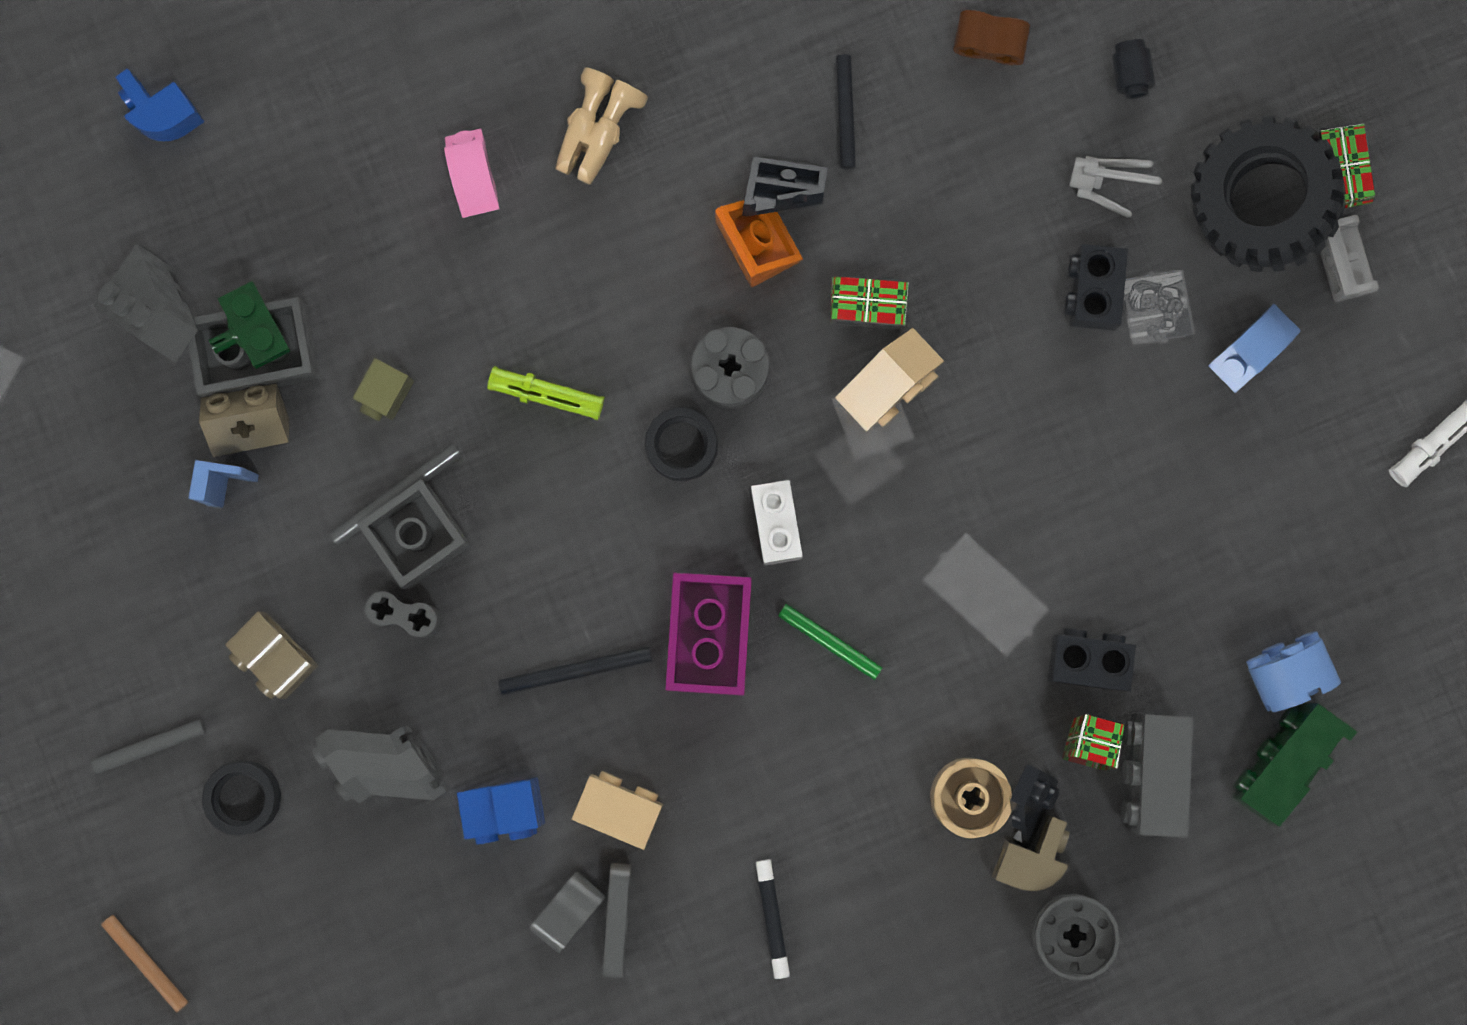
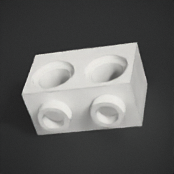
M790 480L751 486L764 566L801 560L803 556Z

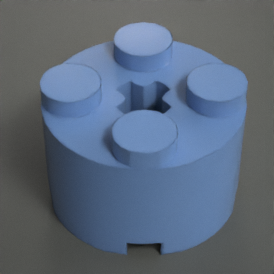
M1317 631L1296 638V643L1286 647L1283 642L1262 650L1261 655L1246 661L1248 671L1267 712L1270 710L1277 712L1311 700L1310 696L1319 692V687L1322 694H1325L1341 684V680L1324 642L1319 637Z

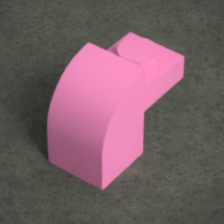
M482 129L460 131L455 135L445 137L446 147H444L447 166L462 218L498 210L499 203L496 185L489 166Z

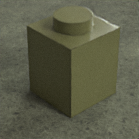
M374 358L353 399L362 405L359 412L378 422L382 416L393 421L414 380L403 372Z

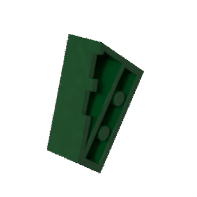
M1302 703L1296 707L1288 708L1279 720V724L1282 727L1274 739L1268 737L1258 749L1256 755L1260 758L1252 770L1245 769L1234 784L1237 791L1232 798L1270 825L1277 827L1282 825L1310 791L1308 785L1322 767L1327 770L1334 762V759L1329 755L1340 740L1344 737L1351 741L1358 733V731L1319 703Z

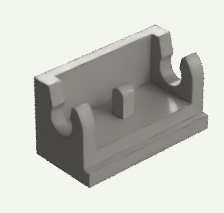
M1358 215L1340 218L1334 237L1328 236L1325 240L1326 247L1320 252L1335 303L1374 293L1379 288L1378 282L1373 281L1357 227L1360 222Z

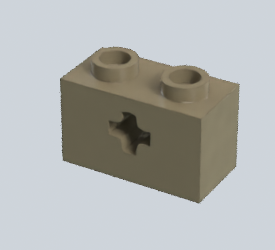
M277 383L266 386H253L230 393H216L209 397L201 398L199 423L213 457L289 442V416Z

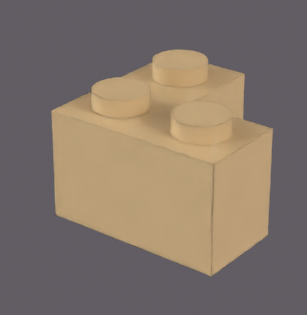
M912 328L883 348L835 399L866 432L877 423L884 427L900 412L895 406L902 399L909 403L939 377L934 371L944 360Z

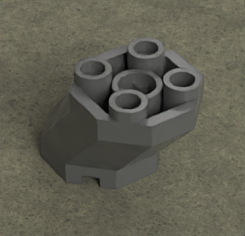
M402 726L392 734L330 729L315 738L318 746L312 749V753L323 769L328 767L337 778L334 786L346 802L353 799L360 804L375 795L436 800L451 790L448 783L439 784L438 781L444 775L420 739L418 738L414 742L408 739L407 736L413 732L408 726Z

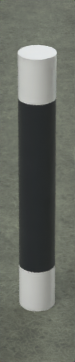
M771 859L756 861V869L774 978L781 979L789 977L790 973Z

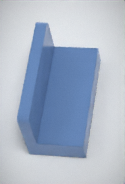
M195 460L188 499L208 506L223 508L228 478L258 482L259 475L238 466Z

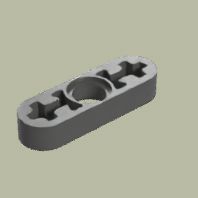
M611 863L603 977L623 978L631 864Z

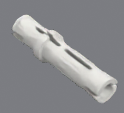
M1467 400L1423 440L1417 439L1411 445L1412 450L1389 469L1390 475L1398 484L1408 487L1429 466L1434 467L1440 461V456L1467 432Z

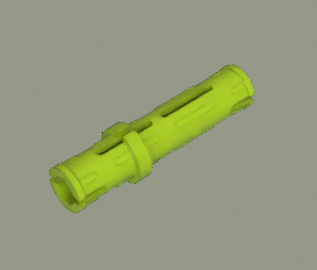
M497 366L492 368L487 390L519 397L520 402L526 404L530 400L560 410L591 417L594 420L599 419L605 399L604 396H597L536 379V374L528 372L525 376L500 369Z

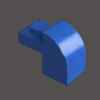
M128 68L115 76L123 88L118 91V94L131 110L124 117L144 136L157 141H173L185 136L205 122L187 95L175 82H172L151 97L139 79Z

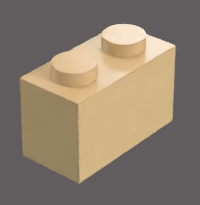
M601 771L599 777L593 774L590 775L571 820L644 850L664 805L656 801L658 794L640 786H637L635 792L621 786L623 779Z

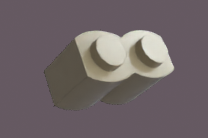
M258 611L225 644L232 652L228 656L229 659L243 672H246L248 669L251 670L259 679L255 685L270 699H273L275 696L278 699H287L318 667L317 663L266 612Z

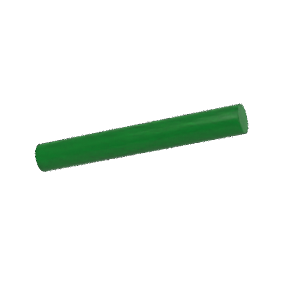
M785 604L778 617L873 680L876 679L883 667L788 604Z

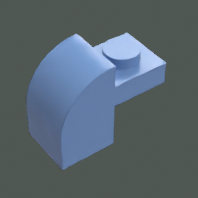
M1273 304L1208 366L1236 393L1273 361L1295 339L1301 330Z

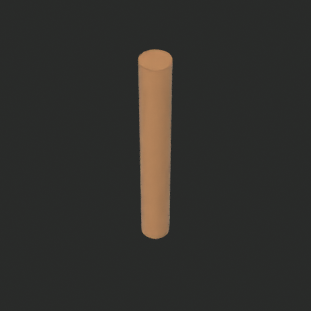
M111 915L101 924L176 1013L189 1003L114 915Z

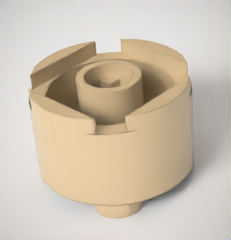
M960 758L948 763L937 773L931 786V808L936 818L948 830L964 838L985 837L998 831L1006 823L1012 811L1010 806L1012 791L1005 774L997 766L981 759ZM976 787V796L980 798V801L977 805L971 803L966 808L964 806L966 800L962 797V794L965 790L971 792Z

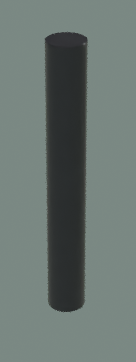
M842 54L836 56L841 169L856 168L851 55Z

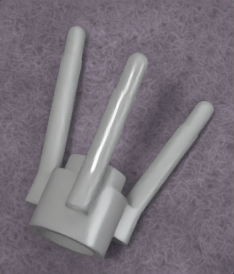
M1086 156V158L1076 157L1069 187L1078 188L1077 197L1090 199L1129 218L1132 216L1130 210L1093 192L1092 189L1101 188L1103 177L1156 185L1161 184L1162 179L1145 174L1105 169L1106 167L1150 168L1153 166L1151 160L1101 159Z

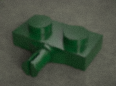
M253 281L217 298L227 316L229 330L212 339H208L215 354L237 343L247 353L254 368L258 369L291 352Z

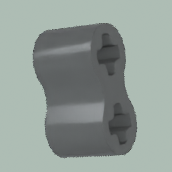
M376 592L368 598L365 604V613L371 623L383 627L398 625L414 637H433L442 626L441 613L436 607L419 602L407 604L399 596L390 592ZM388 602V606L394 608L392 615H385L383 617V613L377 611L378 606ZM426 610L425 617L431 619L429 626H422L419 631V624L414 622V617L416 615H423Z
M576 871L529 929L559 954L606 896Z

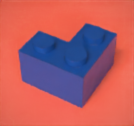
M538 777L457 792L464 839L475 838L476 845L499 841L498 835L509 833L510 840L532 837L534 834H537V828L546 823Z

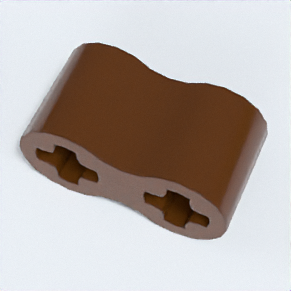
M965 10L959 16L953 51L968 58L988 59L1011 66L1022 65L1025 59L1031 25L1017 18L997 17L981 11Z

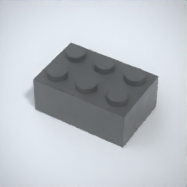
M299 297L265 303L291 352L258 369L254 368L247 353L237 343L215 354L208 339H212L229 330L227 316L224 311L193 317L198 331L188 346L197 395L204 398L216 393H230L258 385L266 386L277 383L278 387L321 379L308 305Z
M1132 714L1131 721H1126L1124 740L1126 745H1130V760H1125L1123 764V783L1129 785L1128 800L1123 799L1121 804L1122 823H1127L1128 831L1139 835L1188 838L1193 717Z

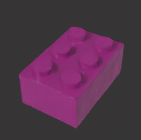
M673 573L666 675L667 691L729 695L745 694L751 577Z

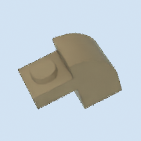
M1047 815L1034 851L1005 840L991 877L1026 891L1043 890L1054 885L1061 879L1069 866L1054 859L1056 852L1063 853L1068 842L1070 832L1065 830L1067 822Z

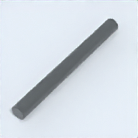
M452 444L335 529L329 536L337 546H340L360 531L357 523L420 479L425 482L429 481L462 457L461 453Z

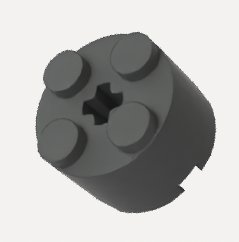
M724 327L709 331L701 339L692 356L691 370L698 392L708 403L717 408L735 410L750 404L762 394L768 381L769 362L764 345L756 336L741 328ZM729 361L736 362V368L740 369V372L733 371L731 377L725 376L724 368L721 365L725 366Z

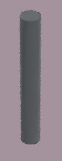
M202 719L196 720L91 760L92 768L96 774L105 772L207 733L206 726Z

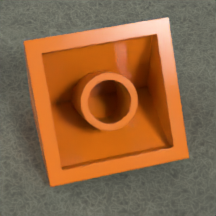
M744 200L718 207L715 210V219L752 288L798 264L803 258L778 212L742 216Z

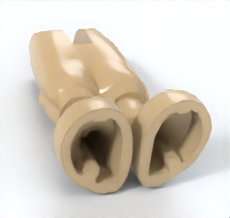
M585 67L581 74V83L585 86L583 104L581 108L575 109L567 119L568 129L555 169L569 175L580 153L585 152L586 154L580 165L577 179L590 185L602 168L613 145L619 142L620 128L617 124L620 118L629 108L640 109L644 107L648 96L631 85L616 80L603 117L598 122H595L596 112L604 96L610 92L614 80L607 74Z

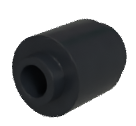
M1132 39L1116 44L1112 60L1117 92L1126 94L1127 99L1147 96L1149 89L1156 85L1150 48L1146 47L1145 40Z

